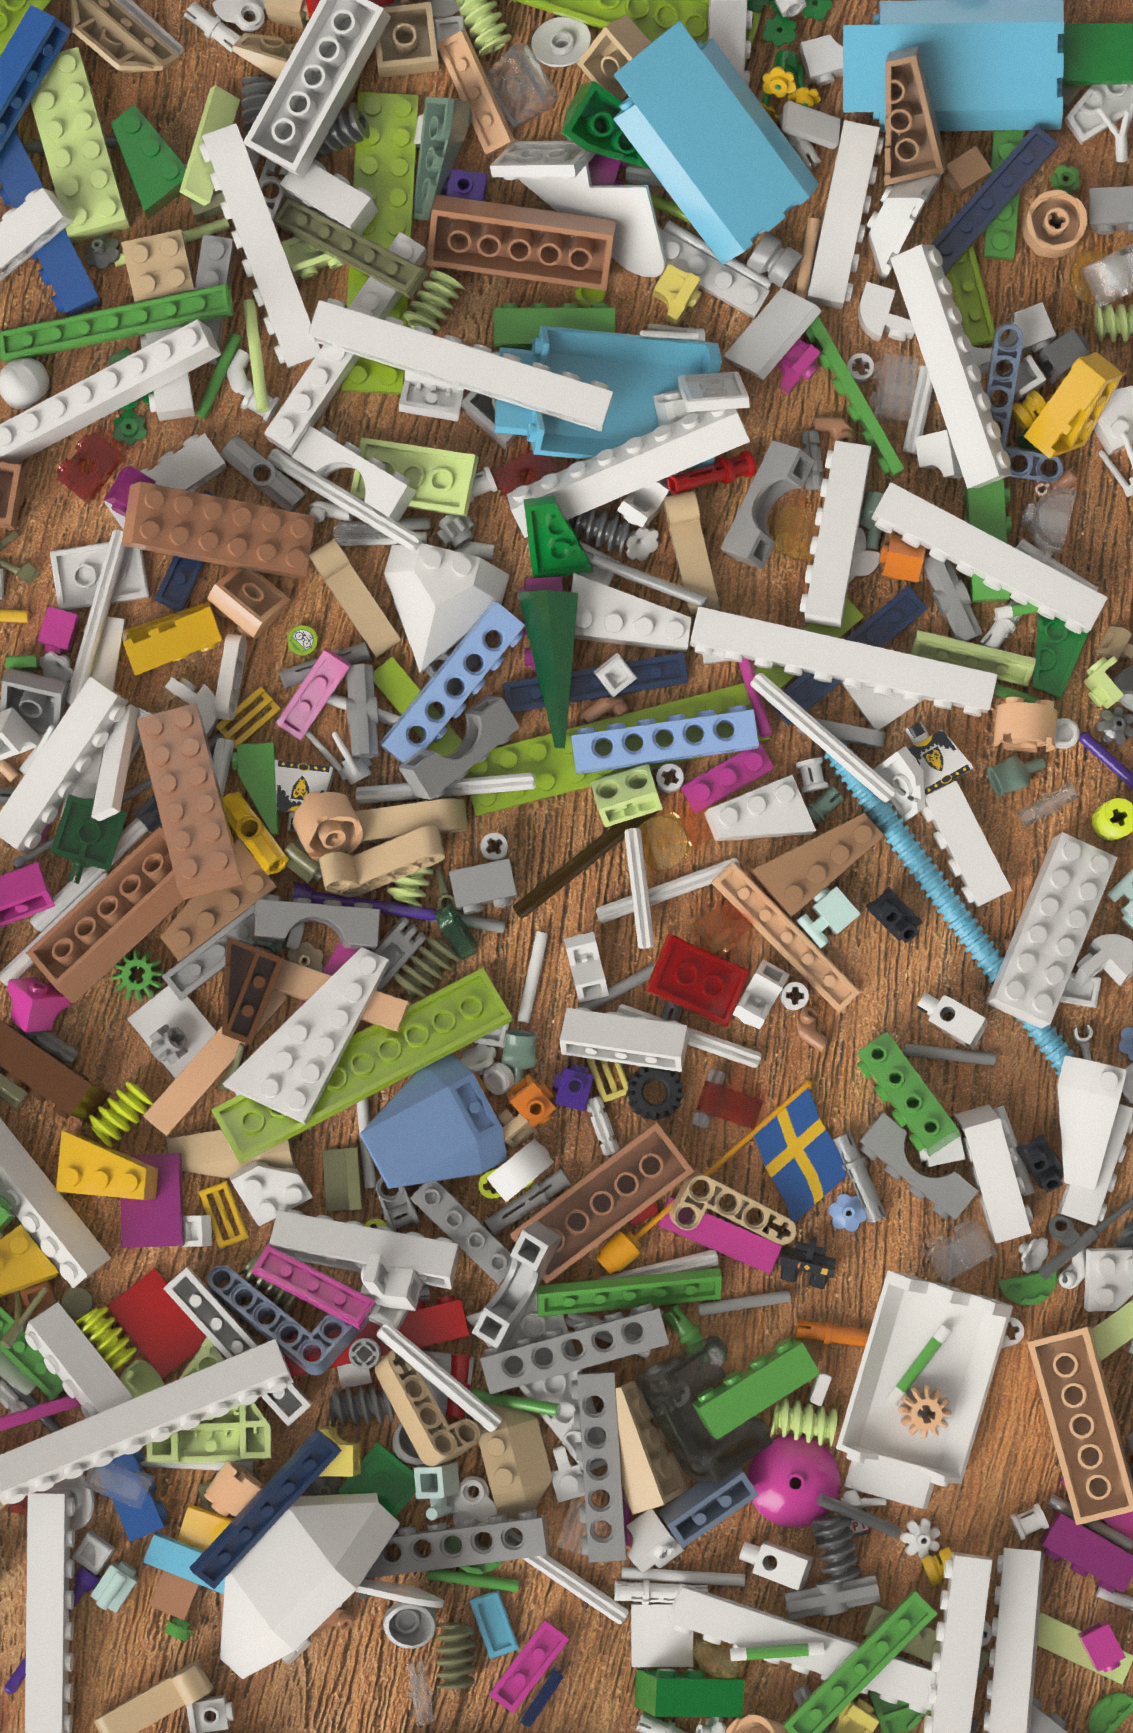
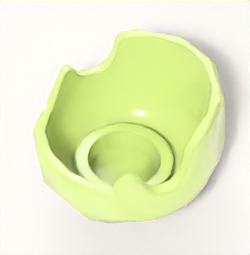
M138 1359L134 1361L120 1376V1381L133 1396V1399L165 1386L154 1367L144 1360Z

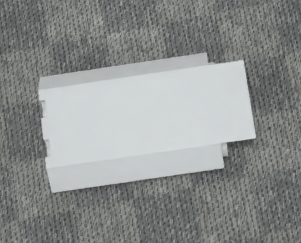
M887 1271L836 1449L846 1452V1458L851 1460L844 1486L910 1506L928 1509L935 1484L943 1487H948L949 1483L962 1484L1013 1309L1012 1305L984 1295L967 1293L959 1288L942 1283L925 1281L910 1274ZM944 1325L952 1332L905 1395L913 1398L914 1395L911 1390L913 1387H916L919 1394H922L923 1386L929 1385L930 1395L936 1388H939L942 1391L939 1399L944 1397L949 1399L950 1403L944 1408L951 1410L952 1416L942 1417L948 1423V1427L942 1428L940 1425H937L938 1436H934L931 1429H929L927 1437L921 1438L920 1429L914 1435H911L909 1433L910 1425L903 1426L901 1423V1419L906 1415L899 1413L898 1408L909 1405L901 1399L895 1406L886 1398L939 1327ZM928 1405L922 1406L923 1410H918L922 1418L928 1417L927 1413H932Z

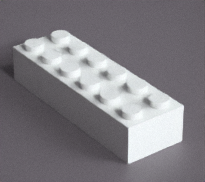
M320 0L243 144L252 151L304 178L391 18L387 11L369 0Z
M1063 832L1052 839L985 1004L1040 1029L1051 1024L1118 857Z

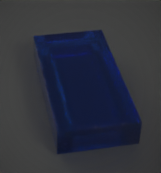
M556 1666L552 1667L520 1716V1723L528 1728L533 1725L563 1679L562 1670Z

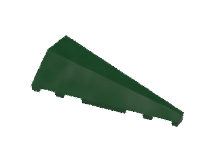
M552 590L519 591L518 598L554 747L565 749L578 593Z

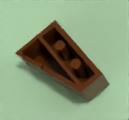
M227 934L222 1035L252 1045L285 958L280 954Z

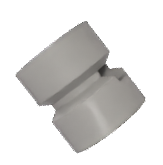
M767 232L753 251L746 265L759 274L768 272V279L778 287L783 288L803 259V255L790 247L783 249L782 241Z

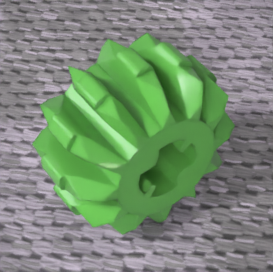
M135 949L133 952L134 960L126 954L123 957L126 962L125 966L121 963H117L114 966L122 970V973L113 974L112 979L123 981L115 989L120 992L128 987L125 993L126 999H130L136 990V999L140 1002L143 1001L144 990L150 998H153L155 994L150 987L153 985L156 988H162L163 984L155 981V977H162L165 972L160 970L154 971L161 964L159 959L149 964L152 957L151 952L147 951L141 960L140 950ZM135 968L141 971L144 969L146 972L142 975L144 979L142 983L137 980L133 982L131 979L135 975L133 972Z

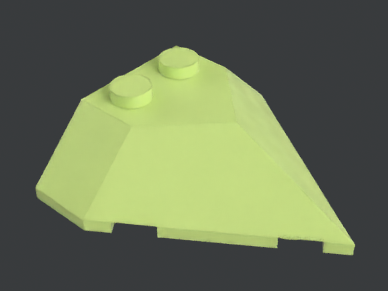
M206 1337L201 1345L202 1347L180 1379L224 1361V1358L208 1337ZM255 1403L239 1405L230 1409L228 1413L221 1417H211L201 1421L193 1429H182L171 1434L168 1439L162 1442L147 1444V1462L189 1464L223 1463L227 1460L230 1462H246L270 1459L271 1426Z

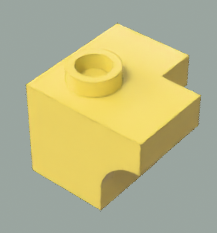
M668 264L653 289V296L663 301L667 306L666 321L677 326L688 306L694 308L702 294V292L698 291L701 278L691 272H684L671 264Z
M336 1427L318 1429L342 1450L319 1476L353 1477L361 1474L360 1443L344 1441L338 1435Z
M860 1698L857 1702L852 1700L837 1716L830 1731L836 1729L838 1733H872L879 1723L877 1716L873 1713L875 1708Z

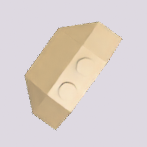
M71 0L72 32L117 70L126 73L162 71L179 60L180 55L115 0Z
M486 1404L502 1418L500 1425L492 1432L488 1431L474 1419L481 1432L479 1445L498 1515L506 1514L507 1519L519 1518L518 1513L535 1509L553 1479L538 1419L525 1410Z

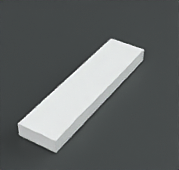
M131 704L125 707L126 711L123 717L113 724L108 732L109 737L105 742L91 817L98 821L115 815L121 810L137 723L136 719L139 709Z

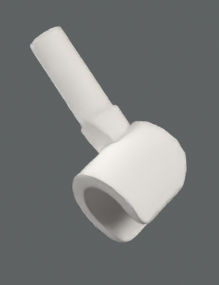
M1087 1025L1088 1037L1080 1038L1076 1027L1073 1032V1038L1080 1044L1083 1059L1092 1061L1089 1041L1093 1035V1030Z
M856 1490L847 1491L844 1494V1498L841 1499L842 1502L858 1509L867 1506H882L887 1503L886 1498L860 1499Z

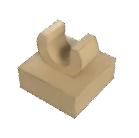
M1110 626L1096 653L1102 657L1104 656L1106 659H1111L1113 656L1117 659L1119 657L1132 659L1133 645L1128 643L1132 633L1123 627Z
M506 1109L498 1115V1118L505 1125L503 1127L504 1141L512 1148H515L537 1130L535 1127L532 1128L527 1119L521 1114L515 1117L513 1113Z

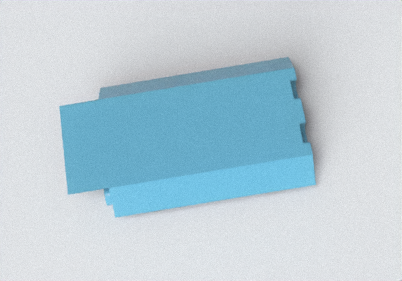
M1063 0L880 1L879 14H873V24L843 25V113L873 112V120H879V132H886L885 77L889 52L919 46L939 131L1031 130L1035 125L1042 130H1061L1063 115L1062 78L1064 73Z
M678 21L615 72L614 77L629 96L619 105L621 111L615 116V122L722 265L745 252L753 245L752 241L763 232H769L786 218L784 214L794 206L803 204L819 186L818 181L713 38L703 44L700 40L695 42L681 21Z
M540 326L538 337L533 338L531 350L499 347V356L503 357L504 353L512 354L521 358L520 363L532 366L533 362L550 367L549 372L561 375L563 371L579 376V381L591 384V381H598L608 385V390L613 391V399L603 431L594 430L496 399L494 433L527 436V441L531 442L533 454L590 459L597 456L603 450L625 444L631 438L641 437L659 427L653 396L678 390V377L680 375L719 373L722 364L719 345L712 342ZM715 457L687 469L712 465Z

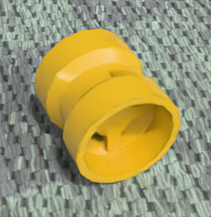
M1033 390L1026 395L1022 403L1017 402L1012 405L1011 415L1018 426L1025 431L1026 428L1031 427L1047 403L1037 391Z
M949 1546L941 1549L937 1555H926L920 1558L932 1587L941 1584L942 1579H945V1560L951 1559L952 1554Z

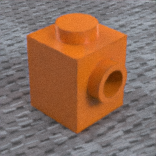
M890 534L888 545L882 544L878 560V562L884 563L882 576L918 583L924 561L925 547L919 545L918 548H915L902 540L903 536Z
M529 1073L506 1092L510 1103L527 1119L532 1128L538 1123L544 1124L547 1122L556 1109L552 1100L555 1094L545 1082L539 1085Z

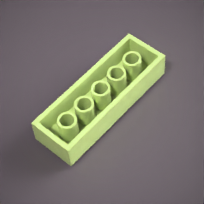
M78 47L61 51L30 102L57 198L74 220L66 227L67 235L73 244L130 228L83 56Z

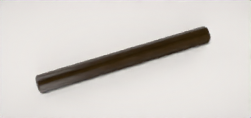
M658 811L612 826L514 904V912L519 918H525L625 838V830L638 828Z

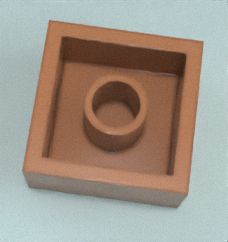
M163 1570L149 1606L185 1620L200 1585Z

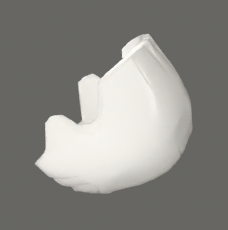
M32 358L15 359L7 363L0 371V395L12 408H28L41 399L48 391L49 375L45 366Z

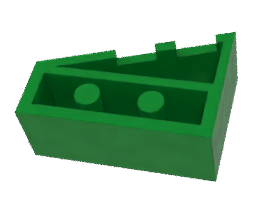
M133 105L111 122L142 207L149 220L181 194L179 191L187 167L139 109Z
M636 1669L634 1707L655 1717H743L745 1679L735 1676L733 1670L717 1669L715 1674L705 1673V1670L687 1669V1672H677L673 1669Z

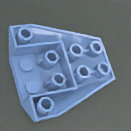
M452 1053L417 1071L360 1133L388 1189L478 1175L507 1160L503 1128L474 1073Z

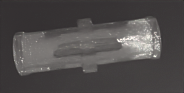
M1068 781L1048 794L1044 792L1039 795V799L1016 811L1022 824L1027 828L1047 815L1052 816L1056 814V810L1079 798L1078 792L1071 781Z
M417 1660L418 1674L416 1673L414 1661L406 1663L411 1686L408 1694L409 1698L413 1699L416 1726L424 1725L423 1712L426 1715L427 1725L435 1722L430 1698L433 1690L428 1685L426 1660Z

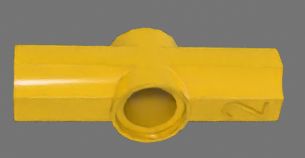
M237 791L223 797L222 800L228 822L265 873L270 875L284 869L289 858L241 793ZM258 829L255 835L249 837L252 831Z

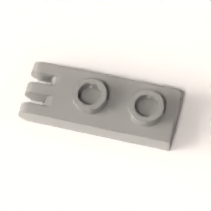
M405 916L400 918L378 943L375 950L371 951L390 961V965L376 990L378 992L381 991L427 937L423 932H420L412 940L411 937L418 930L414 924L410 925L403 932V928L409 922Z

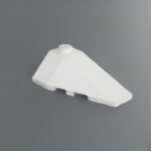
M1064 1056L1057 1084L1064 1183L1095 1191L1125 1082L1126 1069Z

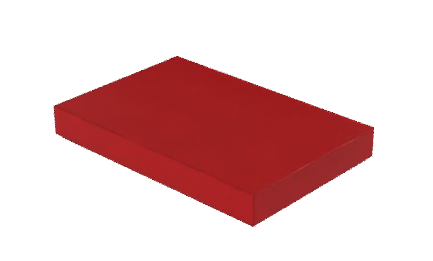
M667 934L645 991L716 1024L728 1027L750 970L677 936Z
M154 1268L109 1303L107 1308L163 1379L197 1353L207 1336L163 1289L168 1282L158 1269Z

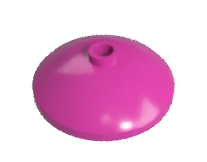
M788 1434L786 1438L779 1436L770 1440L755 1454L748 1471V1479L759 1494L758 1497L752 1500L754 1505L768 1520L785 1527L808 1526L812 1524L813 1519L825 1516L830 1510L816 1504L818 1495L823 1493L837 1499L840 1490V1473L833 1455L824 1445H818V1441L815 1439L807 1443L805 1435H801L798 1440H794V1434ZM798 1477L801 1480L798 1488L790 1487L789 1482L791 1478Z

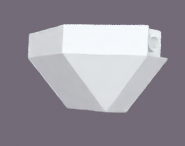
M377 1493L300 1496L225 1577L220 1659L242 1679L295 1651L357 1590L400 1525V1522L378 1502Z

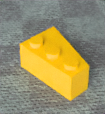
M209 601L123 630V644L135 676L168 662L184 659L195 651L200 650L204 652L218 646L217 642L222 641V635Z
M62 1130L56 1192L156 1200L157 1168L127 1154L118 1152L101 1142H96L79 1132Z
M21 1224L0 1240V1297L26 1289L43 1281L54 1279L58 1275V1270Z

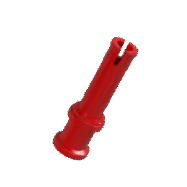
M748 450L741 451L738 456L731 458L723 456L715 464L669 476L667 478L668 489L673 495H676L680 492L719 481L729 484L735 478L742 476L750 478L756 474V461Z

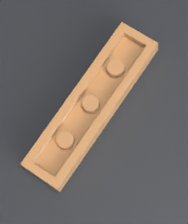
M459 31L437 43L436 45L461 100L471 102V123L485 154L490 155L515 142L467 32Z

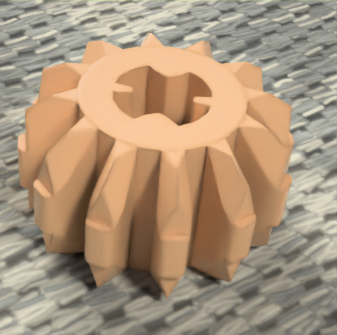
M929 1385L923 1386L922 1394H919L916 1387L911 1388L914 1397L910 1398L908 1395H903L902 1397L903 1401L909 1406H900L898 1408L899 1413L906 1415L901 1419L902 1425H910L909 1433L911 1435H914L920 1429L921 1438H926L928 1430L931 1429L933 1435L938 1436L937 1425H940L942 1428L948 1427V1423L942 1417L952 1416L951 1410L944 1408L950 1403L947 1397L939 1399L942 1393L939 1388H936L930 1395ZM928 1405L932 1411L931 1414L927 1413L928 1417L922 1418L920 1412H918L919 1409L923 1410L922 1406Z

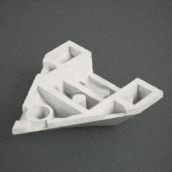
M943 173L895 183L893 187L891 185L887 186L880 200L884 203L880 212L874 211L866 226L871 229L867 239L879 277L883 281H886L893 268L890 258L900 254L910 230L924 204L928 203Z
M421 543L416 551H411L403 545H392L384 576L392 593L394 604L415 656L420 674L441 654L443 655L460 641L492 602H498L502 605L509 574L480 557Z

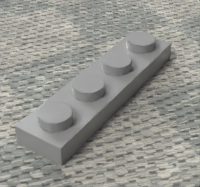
M255 904L162 976L180 1001L225 967L226 934L251 944L258 942L252 941Z

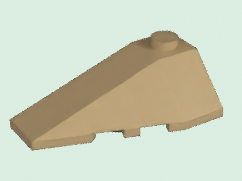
M244 33L233 45L232 51L273 78L278 79L296 44H286L281 37ZM361 73L343 104V108L352 100Z
M221 1130L166 1139L169 1154L181 1153L182 1171L230 1179V1174L254 1161L266 1162L269 1166L282 1169L285 1167L295 1168L291 1138L242 1164H239Z
M635 1381L627 1382L616 1388L623 1497L633 1515L662 1506L685 1493L689 1488L675 1453L668 1454L662 1443L665 1435L661 1428L656 1429L653 1427L650 1421L651 1410Z

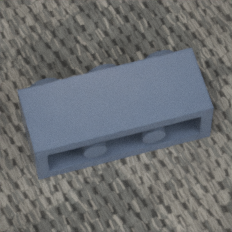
M732 1459L657 1512L683 1549L758 1497L759 1494L743 1470Z

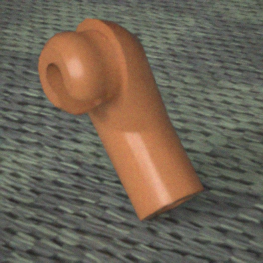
M815 416L814 431L830 432L836 441L853 443L855 439L854 431L843 418Z
M1069 468L1058 480L1053 482L1038 481L1034 488L1035 493L1042 498H1060L1080 479V476L1074 469Z
M620 696L602 697L584 710L582 715L588 723H593L607 712H613L615 717L627 714L629 707L625 704L626 700Z
M805 1007L798 1012L796 1017L798 1036L821 1052L829 1039L816 1031V1011L811 1007Z
M338 1607L313 1633L317 1635L328 1625L341 1627V1630H348L354 1623L353 1614L346 1608Z

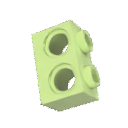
M649 764L633 767L630 770L590 782L596 805L605 827L663 809Z

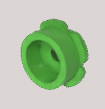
M1058 166L1051 176V185L1055 190H1062L1068 194L1071 191H1076L1080 185L1078 170L1073 166ZM1063 177H1068L1069 180L1065 182Z
M175 1616L173 1621L166 1620L167 1626L164 1631L166 1634L184 1642H187L190 1634H194L189 1629L191 1626L190 1622Z

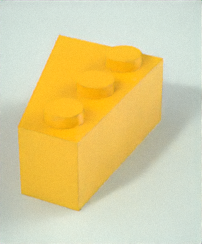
M1098 352L1079 357L1073 363L1071 371L1024 437L1049 459L1084 446L1121 380L1123 373Z

